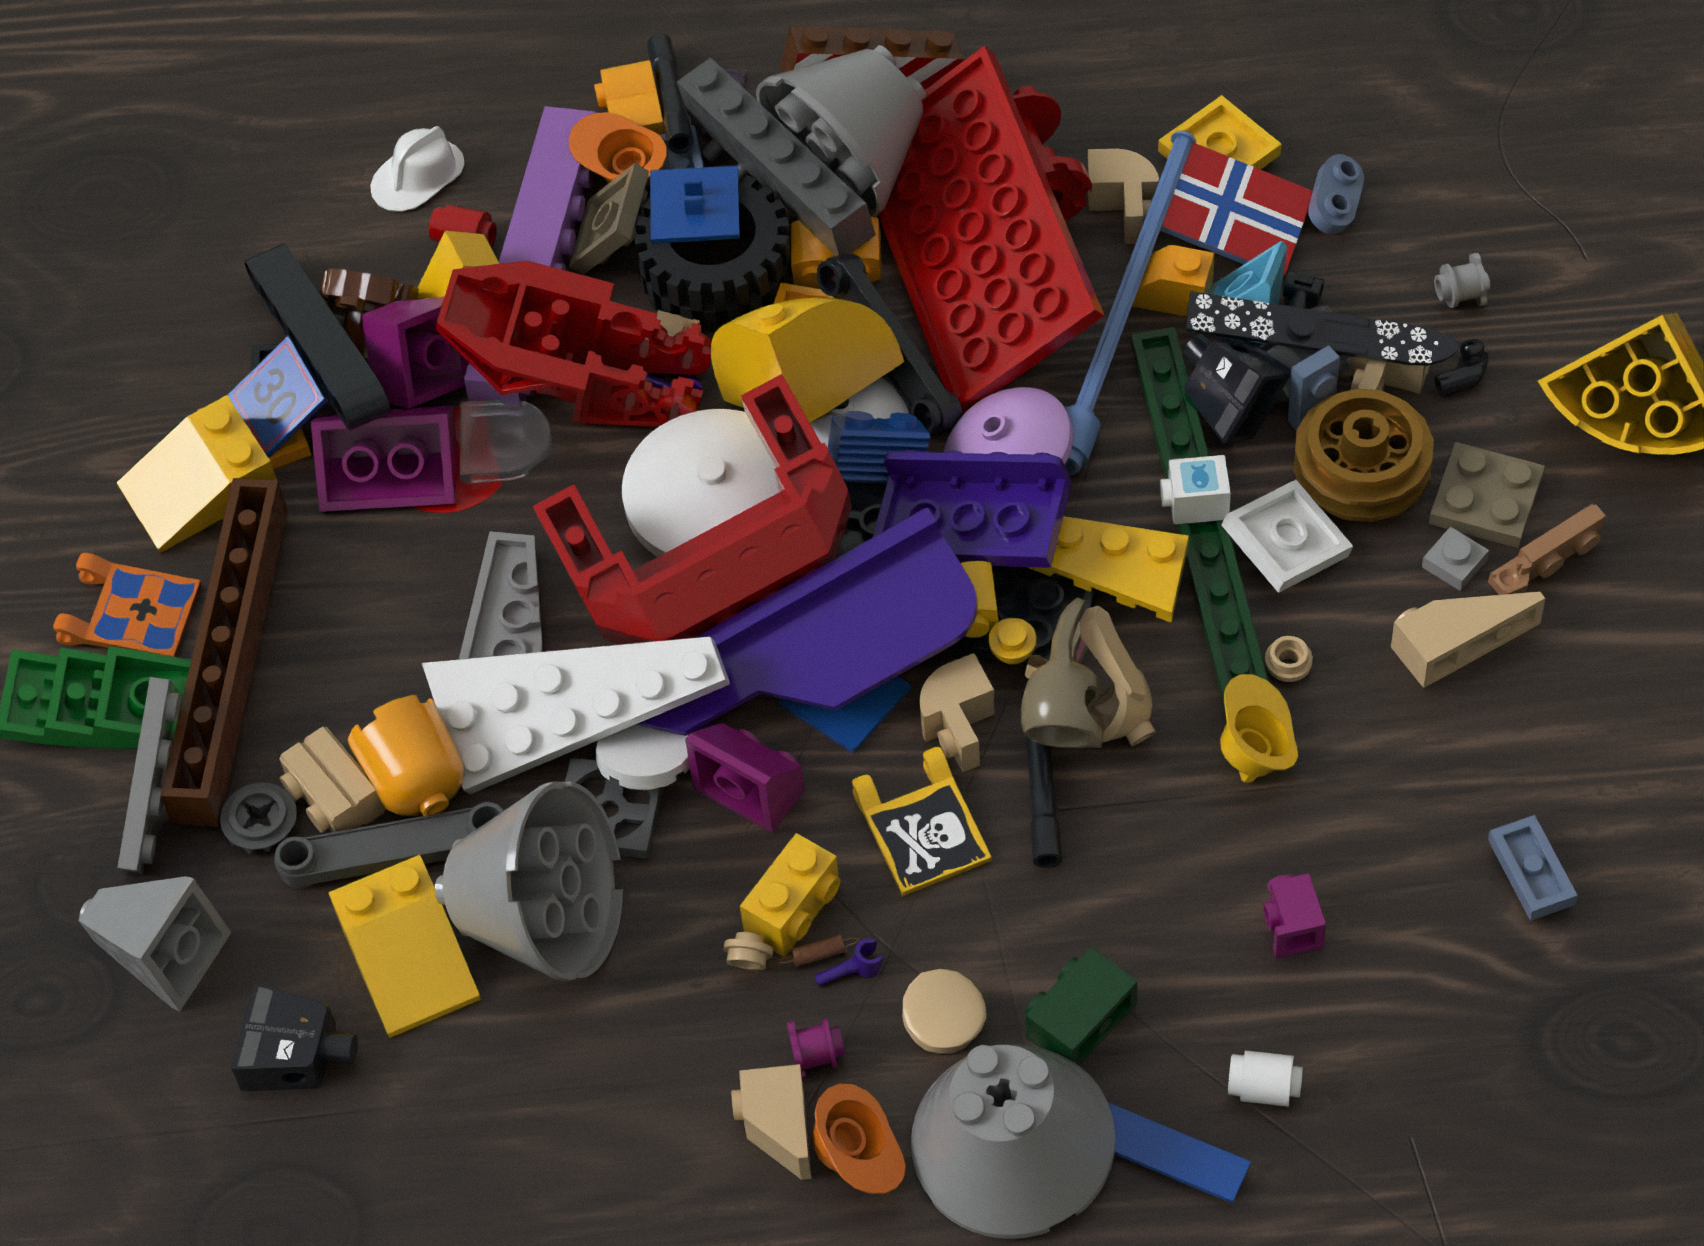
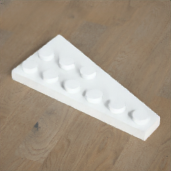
M711 637L422 663L434 702L461 757L464 768L462 787L468 794H473L730 685L718 648Z

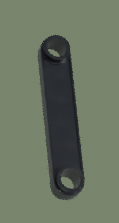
M841 254L821 262L817 268V281L821 290L826 295L832 296L835 299L859 303L872 309L885 320L894 333L904 363L886 375L911 410V415L917 417V420L931 434L951 429L962 417V408L958 397L953 392L946 391L867 277L866 268L861 258L855 254Z

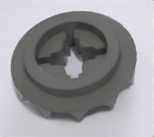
M253 783L240 788L228 798L221 811L220 824L224 835L232 847H241L248 854L258 849H263L269 853L273 845L287 839L289 832L293 828H297L296 816L298 810L294 799L284 788L272 783ZM248 811L259 816L267 814L271 825L268 827L267 825L263 826L257 823L252 827L253 823Z

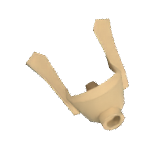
M1100 606L1087 608L1080 620L1081 638L1111 678V684L1107 693L1094 704L1091 716L1102 730V742L1120 739L1125 736L1130 745L1135 746L1156 733L1149 721L1153 708L1149 686L1143 673L1136 668L1124 648L1109 613ZM1030 655L1024 676L1029 679L1033 671L1048 661L1040 655Z

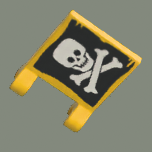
M934 747L923 752L925 760L923 768L932 785L881 804L872 778L868 774L852 780V786L854 787L853 797L865 816L902 897L992 861L988 848L956 785L946 757L940 747Z

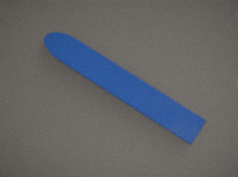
M1108 1102L1115 1127V1155L1224 1201L1234 1203L1251 1166V1161Z

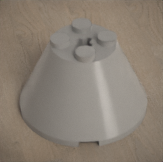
M878 45L874 50L865 49L765 78L757 86V101L866 202L870 216L877 217L885 209L923 116L921 101L927 95L922 85L912 77L906 78L896 67V60L893 55L881 45Z
M571 781L545 783L463 839L455 840L447 857L444 873L437 878L435 883L436 898L440 904L446 905L450 919L462 936L471 937L557 980L565 981L588 977L603 964L609 955L618 932L622 913L623 889L615 890L613 860H621L612 825L598 800L583 786Z
M980 1045L972 1049L967 1057L942 1073L924 1095L912 1126L911 1154L917 1177L923 1189L932 1200L933 1205L949 1220L971 1232L988 1237L1003 1239L1027 1238L1050 1232L1049 1227L1066 1220L1073 1214L1078 1216L1093 1202L1103 1188L1113 1164L1116 1142L1115 1127L1109 1104L1102 1090L1094 1079L1075 1062L1065 1056L1040 1047L1027 1045Z

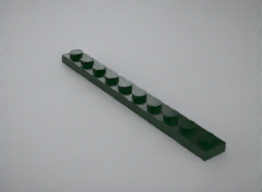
M1175 327L1131 334V347L1165 479H1168L1169 460L1209 456L1197 408L1185 393V384L1189 378ZM1223 520L1176 524L1179 534L1189 536L1185 561L1226 719L1224 693L1229 681L1240 674H1253L1268 681L1231 538L1221 526Z

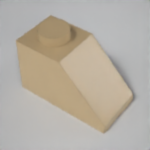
M800 1064L740 1070L741 1089L731 1090L734 1121L744 1120L747 1139L801 1180L812 1179Z

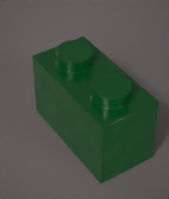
M1090 947L1079 959L1077 957L1071 958L1061 969L1057 983L1047 993L1044 991L1039 992L1030 1001L1025 1011L1026 1037L1038 1047L1065 1056L1079 1066L1137 1004V980L1093 947Z

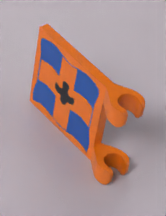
M82 553L76 563V568L80 571L79 580L85 584H104L90 624L69 614L61 613L56 617L53 624V629L57 632L56 640L60 644L68 646L81 644L104 648L113 646L176 657L202 585L201 580L115 564L97 555Z

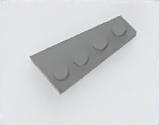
M489 532L459 660L543 652L538 556L535 535Z
M150 677L117 867L123 872L143 874L144 865L152 864L154 859L156 836L151 835L154 816L160 817L163 807V800L160 796L162 788L160 786L163 771L167 769L172 741L170 737L173 722L177 720L180 707V692L169 679Z

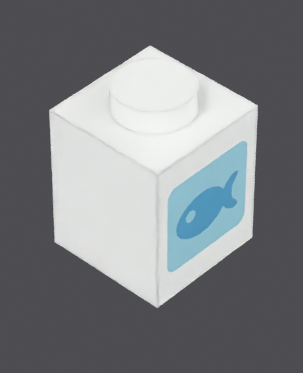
M1225 455L1169 460L1168 479H1160L1162 506H1171L1173 524L1224 520L1226 514L1230 513L1231 492Z

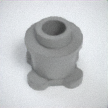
M1478 253L1469 255V264L1451 267L1449 264L1441 265L1440 274L1435 275L1434 285L1437 297L1440 301H1446L1450 308L1457 307L1460 301L1474 298L1478 306L1487 305V292L1490 290V280L1483 268L1481 257Z

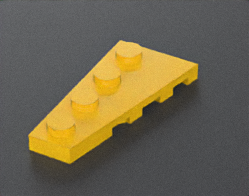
M1063 516L1051 568H1027L1048 576L1056 573L1074 580V586L1089 592L1093 588L1116 596L1118 603L1134 609L1137 605L1155 611L1157 618L1172 623L1188 549L1189 536Z

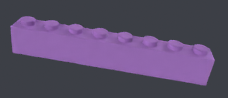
M544 107L499 264L527 260L566 271L564 264L566 256H572L575 248L576 234L574 227L576 222H582L585 213L584 192L586 188L591 189L595 172L585 168L574 159L569 150V135L573 126L579 120L595 113V111ZM470 363L468 364L464 382L470 406L516 412L523 411L527 395H533L535 390L501 395Z

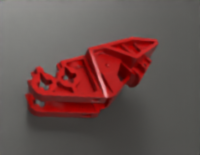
M527 260L453 269L436 323V330L501 395L536 390L537 393L575 403L572 421L577 423L659 427L681 415L698 411L703 391L693 388L694 380L679 376L678 380L673 379L671 387L663 386L662 389L653 387L651 382L646 381L647 373L698 375L706 372L711 362L712 340L700 332L701 325L693 323L692 328L687 327L686 331L669 336L667 330L660 324L661 320L657 319V313L611 302L614 283Z

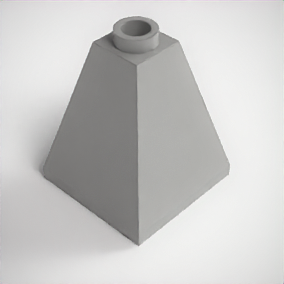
M187 876L99 889L93 899H89L83 904L78 920L96 944L171 1008L177 1011L182 1010L232 933L195 879Z

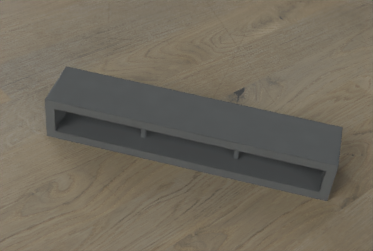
M711 57L677 81L688 115L757 179L763 187L767 185L773 190L774 197L777 200L780 199L784 207L836 256L841 254L850 255L875 236L866 202Z

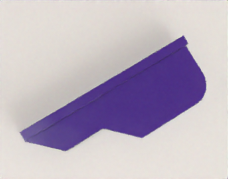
M927 507L695 637H711L715 641L730 685L635 725L686 736L759 694L836 711L961 640L971 629L977 615L978 599L975 588Z

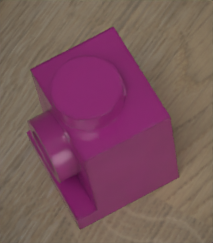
M1285 874L1271 879L1267 884L1270 894L1269 902L1263 903V912L1268 930L1270 932L1275 931L1273 943L1275 958L1324 948L1326 922L1310 874L1299 876Z

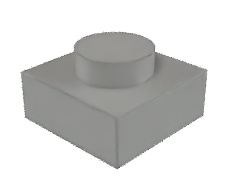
M1449 527L1423 557L1422 568L1461 591L1488 561L1489 550L1454 528Z

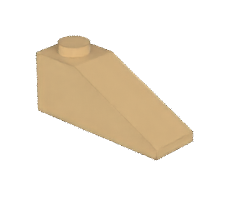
M1539 591L1433 600L1419 609L1417 607L1410 608L1397 618L1393 626L1391 648L1422 687L1425 688L1540 625L1545 597Z

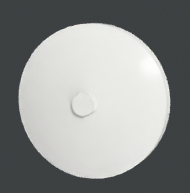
M708 409L681 415L652 431L631 455L622 481V499L625 514L636 538L656 557L780 492L774 472L776 466L747 414L743 411L731 409Z

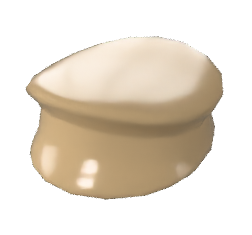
M936 969L920 973L909 984L903 997L902 1018L905 1029L913 1041L925 1051L936 1054H953L965 1049L977 1038L987 1018L986 1004L982 994L971 980L957 971Z

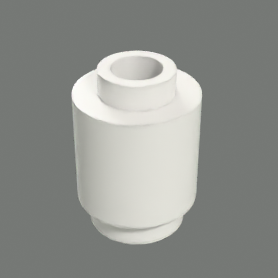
M1246 1050L1244 1055L1232 1054L1228 1095L1240 1096L1241 1102L1289 1107L1290 1097L1300 1098L1303 1067L1293 1066L1294 1056Z

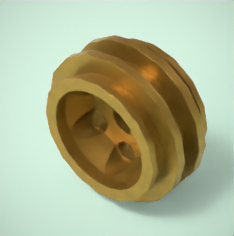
M1357 388L1330 395L1308 410L1297 428L1293 471L1299 484L1323 511L1347 521L1374 522L1398 516L1419 501L1430 482L1434 439L1425 418L1406 401L1381 390ZM1326 454H1334L1338 457V460L1333 462Z

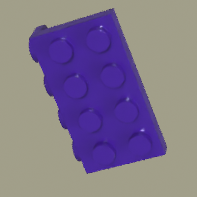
M915 450L886 453L884 465L888 471L889 478L873 537L928 507L960 563L984 561L991 562L992 566L1051 568L1072 483L1060 457L1043 452L1034 455L1007 454L1004 452H992L990 454L962 453L959 451L934 453L918 452Z

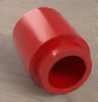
M448 204L444 208L436 207L429 222V237L431 241L438 242L439 244L445 231L484 234L490 247H492L497 235V226L495 222H492L489 212Z

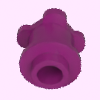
M827 1018L822 1019L823 1024L798 1030L795 1028L794 1021L787 1022L795 1064H800L802 1080L806 1079L804 1069L832 1064V1068H837L836 1057L845 1056L839 1026L829 1028Z

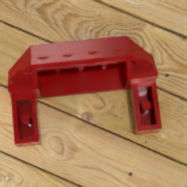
M783 374L741 395L745 413L776 466L774 472L780 492L648 563L632 570L622 550L612 555L574 484L532 506L604 640L623 645L695 638L836 559L852 508L849 491L826 444H821Z

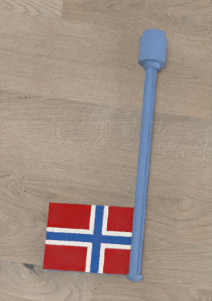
M1177 131L1171 136L1173 143L1076 404L1064 407L1071 418L1074 433L1072 449L1065 463L1068 475L1078 474L1080 469L1087 465L1095 445L1101 423L1095 416L1093 409L1159 232L1162 231L1243 265L1278 242L1283 241L1287 246L1284 278L1308 211L1312 190L1196 144L1195 137L1187 131Z

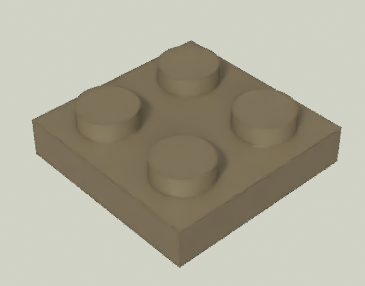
M634 163L588 200L569 265L571 269L581 275H585L596 265L605 264L611 254L621 246L627 247L633 241L637 233L636 217L647 198L645 185L649 174L648 170Z
M1455 442L1430 512L1429 524L1445 529L1452 527L1463 534L1519 548L1543 479L1545 465Z

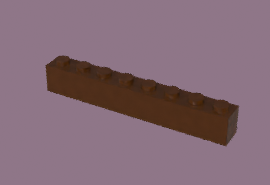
M233 478L160 795L170 820L175 825L220 826L221 811L226 799L288 514L278 480Z

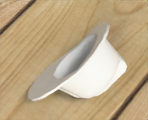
M438 126L432 129L411 130L399 138L394 148L393 156L374 174L370 185L372 198L378 206L388 211L405 212L416 209L430 200L462 173L465 165L463 153L456 145L446 140L444 131Z

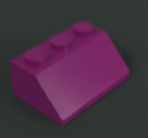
M453 405L391 409V413L351 431H348L337 413H320L311 421L319 512L455 504L457 441Z

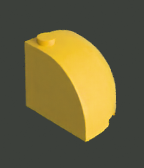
M802 298L761 307L721 326L715 332L711 343L712 366L723 401L744 408L741 395L783 374L810 424L904 363L897 339L889 325L880 315L862 304L835 298Z
M1678 313L1661 315L1538 380L1546 396L1572 424L1579 426L1590 435L1602 440L1601 442L1635 453L1675 455L1704 449V362Z

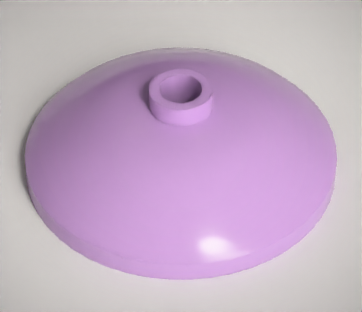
M1031 387L1010 388L983 398L967 410L948 436L944 453L959 451L962 453L990 454L992 452H1004L1007 454L1034 455L1043 452L1060 457L1065 465L1073 445V425L1062 403L1050 393Z

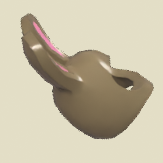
M1078 597L1067 605L1059 617L1052 638L1049 661L1033 671L1027 682L1021 704V727L1024 734L1030 740L1042 745L1060 748H1102V730L1091 716L1093 706L1102 693L1101 681L1089 667L1081 664L1088 650V646L1081 638L1079 621L1086 601Z

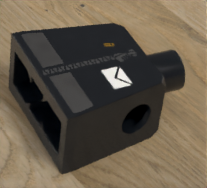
M1203 334L1194 336L1183 350L1184 355L1196 366L1185 384V393L1224 444L1253 439L1291 376V370L1250 341L1223 337L1213 339L1210 342Z
M254 983L231 1069L242 1091L316 1089L322 1085L328 1062L354 1063L358 1049L357 1035L335 1032L336 1022L329 1005L326 1003Z

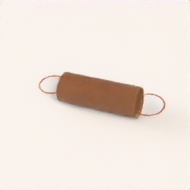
M836 935L792 948L794 958L788 956L780 959L779 963L793 961L797 967L847 952V946L844 947L843 941L848 939L842 940L841 935ZM789 957L793 959L787 962H780L781 960Z

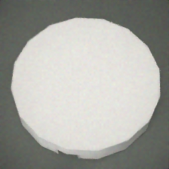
M633 725L598 740L596 748L597 766L601 774L609 781V776L619 780V786L628 789L651 790L665 787L677 781V774L683 770L686 773L690 768L685 743L688 735L683 736L640 725Z

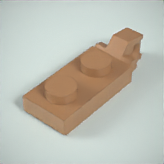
M1596 504L1589 505L1521 548L1517 557L1490 573L1488 583L1499 595L1526 593L1528 582L1540 575L1543 579L1547 578L1563 565L1564 559L1576 552L1579 555H1583L1593 549L1601 540L1600 532L1606 515Z

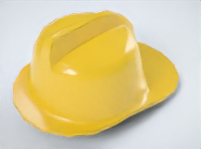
M1240 674L1231 679L1224 693L1227 723L1220 738L1221 751L1225 759L1239 771L1241 780L1245 783L1253 782L1257 777L1265 776L1274 770L1284 771L1293 767L1298 759V751L1294 738L1291 714L1286 700L1277 688L1267 680L1256 675Z

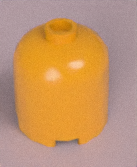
M416 695L395 699L373 710L376 719L363 730L358 724L352 728L348 737L349 747L358 764L376 789L380 802L387 810L400 816L423 815L426 817L441 813L448 807L449 800L458 792L463 783L464 768L459 752L433 699H428L426 703H420Z

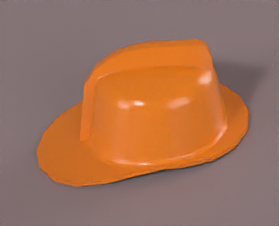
M609 112L593 113L583 117L573 126L569 135V150L574 159L585 168L604 177L608 183L636 163L649 171L645 187H650V171L660 170L667 158V146L660 135L622 116Z
M839 1083L827 1088L817 1101L815 1109L816 1122L811 1134L813 1149L818 1159L827 1168L838 1172L841 1178L855 1189L868 1194H886L895 1190L904 1179L906 1165L902 1151L879 1102L867 1090L854 1084Z

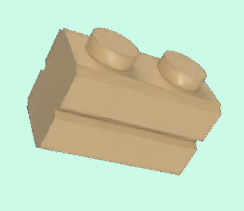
M322 726L307 736L303 743L298 742L281 754L279 760L285 774L279 777L283 787L290 793L294 801L302 797L310 807L306 809V813L321 833L327 829L332 833L360 828L363 824L368 825L384 814L386 808L380 802L376 789L365 772L327 727Z

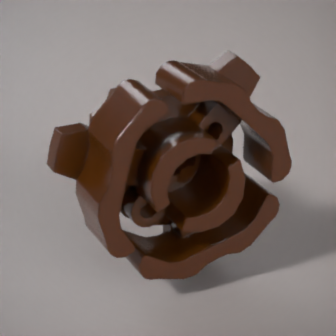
M328 268V271L324 270L319 294L325 301H328L325 303L334 315L345 316L343 329L364 360L369 362L362 314L396 301L416 300L419 289L411 284L401 283L400 290H397L399 281L396 279L345 269Z

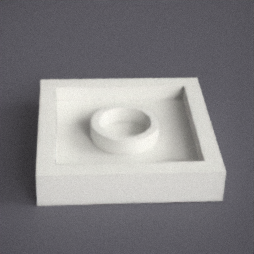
M1297 480L1226 514L1221 525L1278 593L1347 558L1353 548L1349 540Z

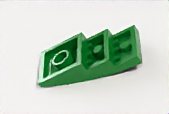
M113 646L108 647L107 655L60 647L59 656L12 649L0 705V739L70 747L138 749L150 677L169 679L180 692V712L191 660ZM177 717L176 722H173V727H172V732H171V737H170V740L172 741V743H173V739H174V734H175V730H176V725H177L178 717Z

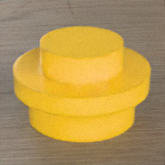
M1007 618L996 623L989 633V647L991 652L1000 661L1007 664H1019L1034 652L1036 633L1028 622L1018 618Z

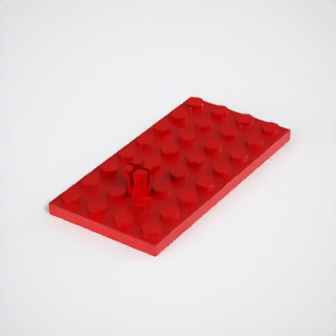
M985 45L925 90L927 96L921 101L923 116L885 209L878 215L946 391L949 390L958 397L961 403L962 416L974 404L1001 390L1105 316L996 55Z

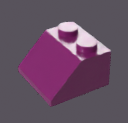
M444 297L396 301L362 314L369 367L379 380L390 404L410 409L465 386L464 378L469 362L436 330V323Z
M720 723L692 732L685 739L694 790L771 833L775 831L805 791L802 766H800L799 762L787 752H775L762 745L752 733L744 729L737 731L724 723Z

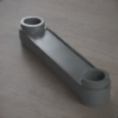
M483 802L472 808L432 814L426 817L421 816L304 838L290 837L278 845L274 863L280 878L288 886L295 889H303L316 883L376 873L417 855L421 856L424 864L447 860L455 840L463 839L504 810L498 804ZM297 860H305L303 863L299 865L290 866L293 862Z

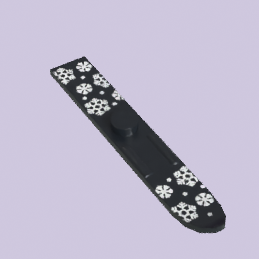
M1190 291L1185 329L1188 332L1320 351L1329 345L1339 355L1416 366H1429L1444 362L1456 354L1459 347L1458 342L1450 336L1420 326Z

